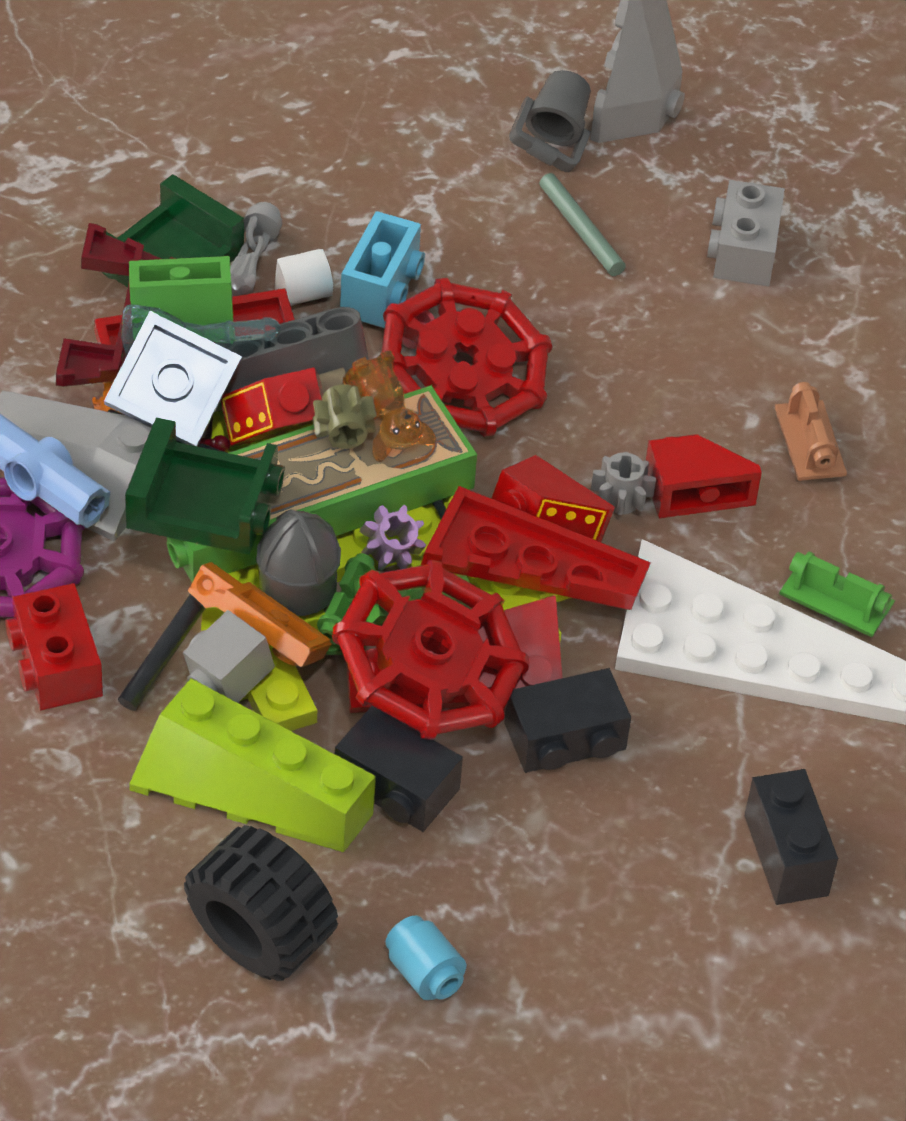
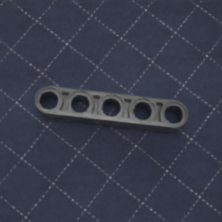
M350 307L329 309L216 342V344L242 356L224 395L265 378L315 367L318 374L344 367L345 372L356 371L366 365L369 360L360 313ZM221 401L215 412L223 410Z

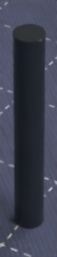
M189 594L118 697V701L125 708L136 711L206 609L193 595Z

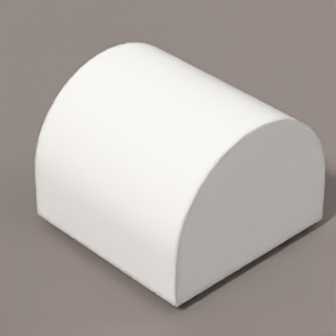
M323 249L277 259L274 289L285 288L290 305L332 296V274Z

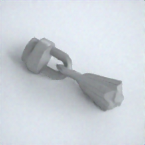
M259 202L251 206L246 212L244 229L247 241L241 247L238 256L230 266L232 296L246 295L253 292L256 283L258 258L266 249L268 242L275 239L282 227L281 214L279 209L271 203ZM249 247L252 249V253H247Z

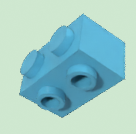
M378 211L374 213L341 273L340 307L356 309L360 313L362 322L385 328L383 313L386 308L392 303L400 304L407 299L410 280H418L425 262V253L419 251L420 223Z

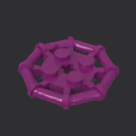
M0 477V590H6L8 596H0V617H14L13 596L71 583L77 585L84 575V569L81 565L82 531L85 527L81 524L77 525L38 496L31 501L19 498L11 490L5 477ZM33 503L46 515L41 517L35 512L34 518L26 512V507ZM61 536L60 553L45 549L47 537ZM38 570L49 573L24 592L23 587L28 586L33 581L34 573Z

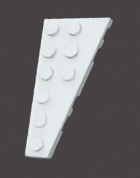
M642 539L638 557L651 562L632 609H627L615 670L906 725L905 660Z

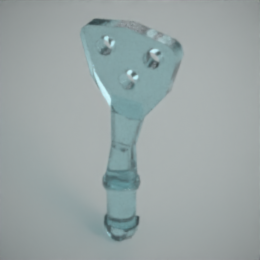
M130 304L123 309L121 339L127 357L150 311L212 342L228 343L229 345L240 341L262 339L269 341L279 335L281 328L278 321L269 317H263L260 320L237 322L227 320L222 323L199 325L183 322L160 308ZM134 318L142 319L139 323L132 322Z

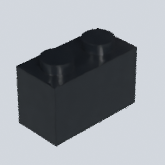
M610 668L514 689L506 704L504 724L525 773L541 769L554 770L567 763L592 757L606 758L618 751L626 750L631 715Z
M374 706L367 710L335 746V755L375 775L374 804L384 809L395 821L408 823L422 832L427 829L460 790L463 756L435 740L422 739L419 731Z
M806 769L752 777L744 816L775 904L780 905L829 896L838 856Z

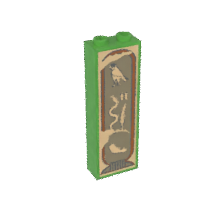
M432 386L376 403L377 416L374 418L376 431L375 433H368L366 440L354 448L341 449L332 447L328 435L316 437L313 424L229 452L230 454L261 460L267 443L278 445V465L285 466V476L280 495L278 497L270 496L268 502L271 505L268 528L276 521L277 516L292 509L317 514L333 527L336 536L361 528L366 521L376 523L374 513L379 506L383 505L389 513L398 512L403 505L407 506V511L453 496L458 486L469 490L474 489L477 453ZM408 411L407 414H410V415H411V418H409V419H404V416L406 415V413H402V412ZM416 421L420 423L419 428L415 426ZM394 428H399L400 432L398 435L393 433ZM256 535L250 555L169 537L166 538L168 553L174 566L177 569L183 567L191 582H193L200 567L209 562L214 563L226 573L257 564V547L263 536Z

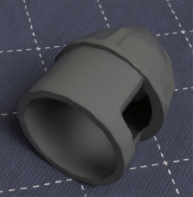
M290 509L277 516L276 521L270 525L257 547L259 589L297 616L317 613L327 607L337 591V570L340 566L341 548L333 527L317 514H310L305 511Z

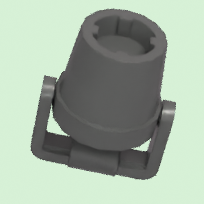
M559 70L551 73L534 101L528 96L524 99L509 133L510 141L525 150L529 155L549 166L552 165L564 172L572 171L579 163L591 131L584 128V118L591 94L588 82L580 75L571 71ZM524 123H526V127L535 137L522 131ZM548 143L556 144L559 146H570L575 144L571 156L569 157L561 153L557 148L549 145Z

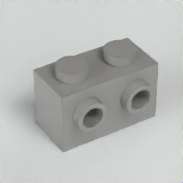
M729 180L726 199L717 197L712 225L722 226L721 231L711 229L707 257L716 259L713 278L763 286L770 285L785 188Z

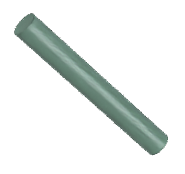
M553 173L544 175L539 182L543 191L611 276L621 274L626 267L625 262Z

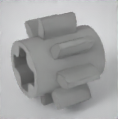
M628 452L617 453L610 458L604 456L601 470H593L591 489L599 491L598 496L615 506L613 513L618 515L629 514L636 509L639 511L644 510L646 497H653L656 478L648 476V461H642L638 456Z

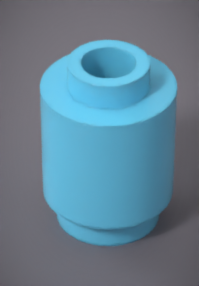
M410 916L397 923L391 929L385 941L386 947L389 949V959L422 999H446L461 987L467 966L466 961L433 922L424 921L420 916Z

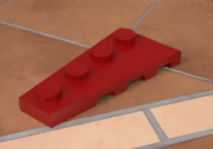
M458 486L424 552L421 562L422 566L426 565L429 560L441 561L442 568L451 573L628 610L632 609L651 564L649 561L461 486Z

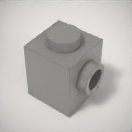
M229 610L207 630H203L195 635L188 648L183 651L190 673L187 677L188 681L192 678L237 703L275 668L266 637Z

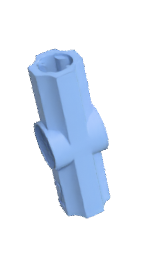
M0 414V469L4 471L5 479L11 490L19 498L31 501L37 496L77 525L81 524L85 528L99 521L101 514L109 505L110 491L73 466L70 453L59 440L53 437H45L38 441Z

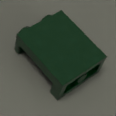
M172 174L160 183V205L119 237L116 238L107 231L106 235L125 242L128 238L144 245L145 252L161 259H170V257L179 259L230 256L231 263L238 256L241 247L244 245V217ZM102 272L106 277L115 279L128 287L129 276Z
M156 417L125 493L126 528L250 555L256 535L264 536L268 529L271 516V505L268 504L270 496L278 497L283 486L285 466L278 465V445L267 443L261 460L182 444L176 442V421Z

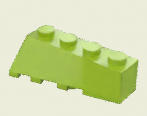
M190 678L160 713L129 783V790L147 796L150 791L174 797L175 804L195 809L197 804L227 812V819L247 824L249 820L266 823L276 826V833L345 852L373 816L375 775Z

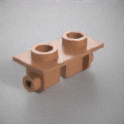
M800 382L792 388L789 403L775 404V411L797 480L846 476L847 471L824 402L819 400L818 390L808 382Z

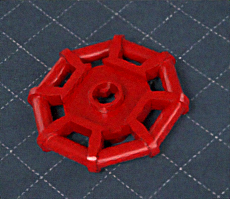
M447 277L437 278L433 286L400 304L392 303L386 308L383 313L385 329L381 357L376 362V369L378 375L381 378H387L400 395L421 389L411 377L416 375L425 387H433L442 402L451 403L452 398L465 400L463 406L471 407L472 410L445 405L459 428L479 431L483 437L494 436L496 429L528 410L540 409L547 400V393L544 388L548 353L551 352L553 346L550 337L541 334L511 300L512 294L503 289L501 293L450 283ZM455 303L488 310L486 317L474 308H465L459 312L456 311ZM437 306L439 317L424 325L415 318ZM500 318L505 321L521 341L512 343L497 326ZM403 337L416 342L415 356H403L401 354ZM457 352L469 354L473 358L474 365H470L466 361L456 362L454 358ZM528 361L525 381L512 376L515 362ZM503 393L510 398L494 408L488 403Z
M429 560L426 565L383 573L370 570L362 575L359 579V590L341 622L336 623L332 630V640L342 650L358 690L355 698L362 706L370 704L416 729L420 732L422 739L434 740L437 735L482 725L494 728L501 723L505 717L504 708L520 676L529 669V656L521 651L502 607L505 600L498 593L491 595L442 568L441 561ZM420 587L424 591L421 599L408 601L410 596L402 597L398 592ZM442 592L445 593V594H447V595H449L450 597H452V598L458 600L459 602H461V603H463V604L469 606V607L472 608V609H469V608H467L466 606H464V605L458 603L457 601H455V600H453V599L447 597L446 595L442 594ZM375 604L380 605L389 613L382 626L366 622ZM486 622L496 646L490 645L487 638L484 642L482 641L478 631L481 623ZM430 638L436 639L440 642L438 650L443 654L430 653L421 642L427 643ZM364 646H376L379 654L377 665L381 670L376 676ZM484 666L497 669L498 671L490 689L478 679ZM396 683L423 698L422 708L390 691L389 688ZM464 695L471 704V706L441 711L442 704L452 701L455 696Z

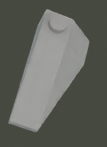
M620 0L615 26L621 28L614 40L612 49L607 52L604 67L612 69L606 90L600 89L597 92L590 140L601 143L658 133L670 117L676 118L685 98V93L680 91L683 71L667 0Z
M2 390L0 393L1 415L38 441L45 437H53L59 440L70 453L73 466L110 491L109 505L101 514L99 521L87 529L115 541L126 528L125 493L152 427L126 415Z

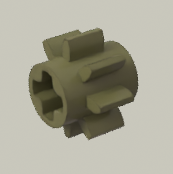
M347 384L333 386L323 394L322 400H314L313 402L315 411L313 423L316 437L328 435L332 447L341 449L357 447L366 440L368 433H375L376 431L374 418L377 414L373 396L361 398L358 386Z

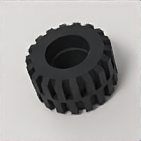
M244 825L242 828L238 826L185 877L184 890L188 896V903L207 935L225 954L239 965L269 980L283 981L285 978H289L333 934L338 926L336 920L338 914L332 902L333 899L315 870L292 847L260 828L256 829Z

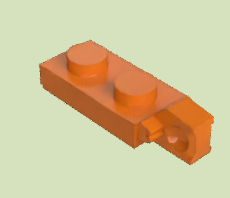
M212 562L203 564L188 589V592L205 608L217 607L224 613L229 610L264 635L268 644L273 647L272 652L274 655L289 665L304 667L321 660L332 644L330 642L331 639L250 582L240 583Z

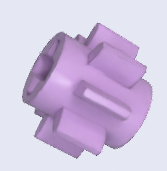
M383 505L379 506L374 513L376 523L366 521L359 531L364 536L369 537L368 544L361 553L371 554L379 562L378 569L381 571L388 564L395 562L400 569L407 568L412 563L410 553L420 554L426 547L422 540L417 539L418 530L424 525L423 520L414 521L407 514V506L405 505L398 512L389 513ZM385 533L389 537L397 535L400 539V542L397 539L388 540L385 536Z

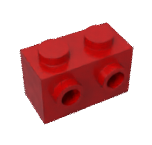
M75 583L13 596L14 618L5 621L7 635L12 651H22L24 659L18 660L22 685L25 692L34 690L40 711L102 697V665Z

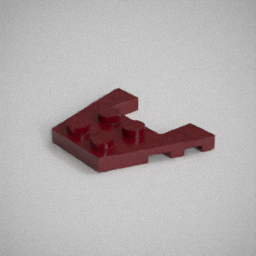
M94 223L88 224L81 256V269L129 276V261L161 259L145 252L144 245L128 238L125 242L106 235V228ZM130 282L128 284L116 345L112 346L63 338L56 370V386L67 387L112 382L115 380L135 341L133 339ZM218 336L206 339L216 343Z

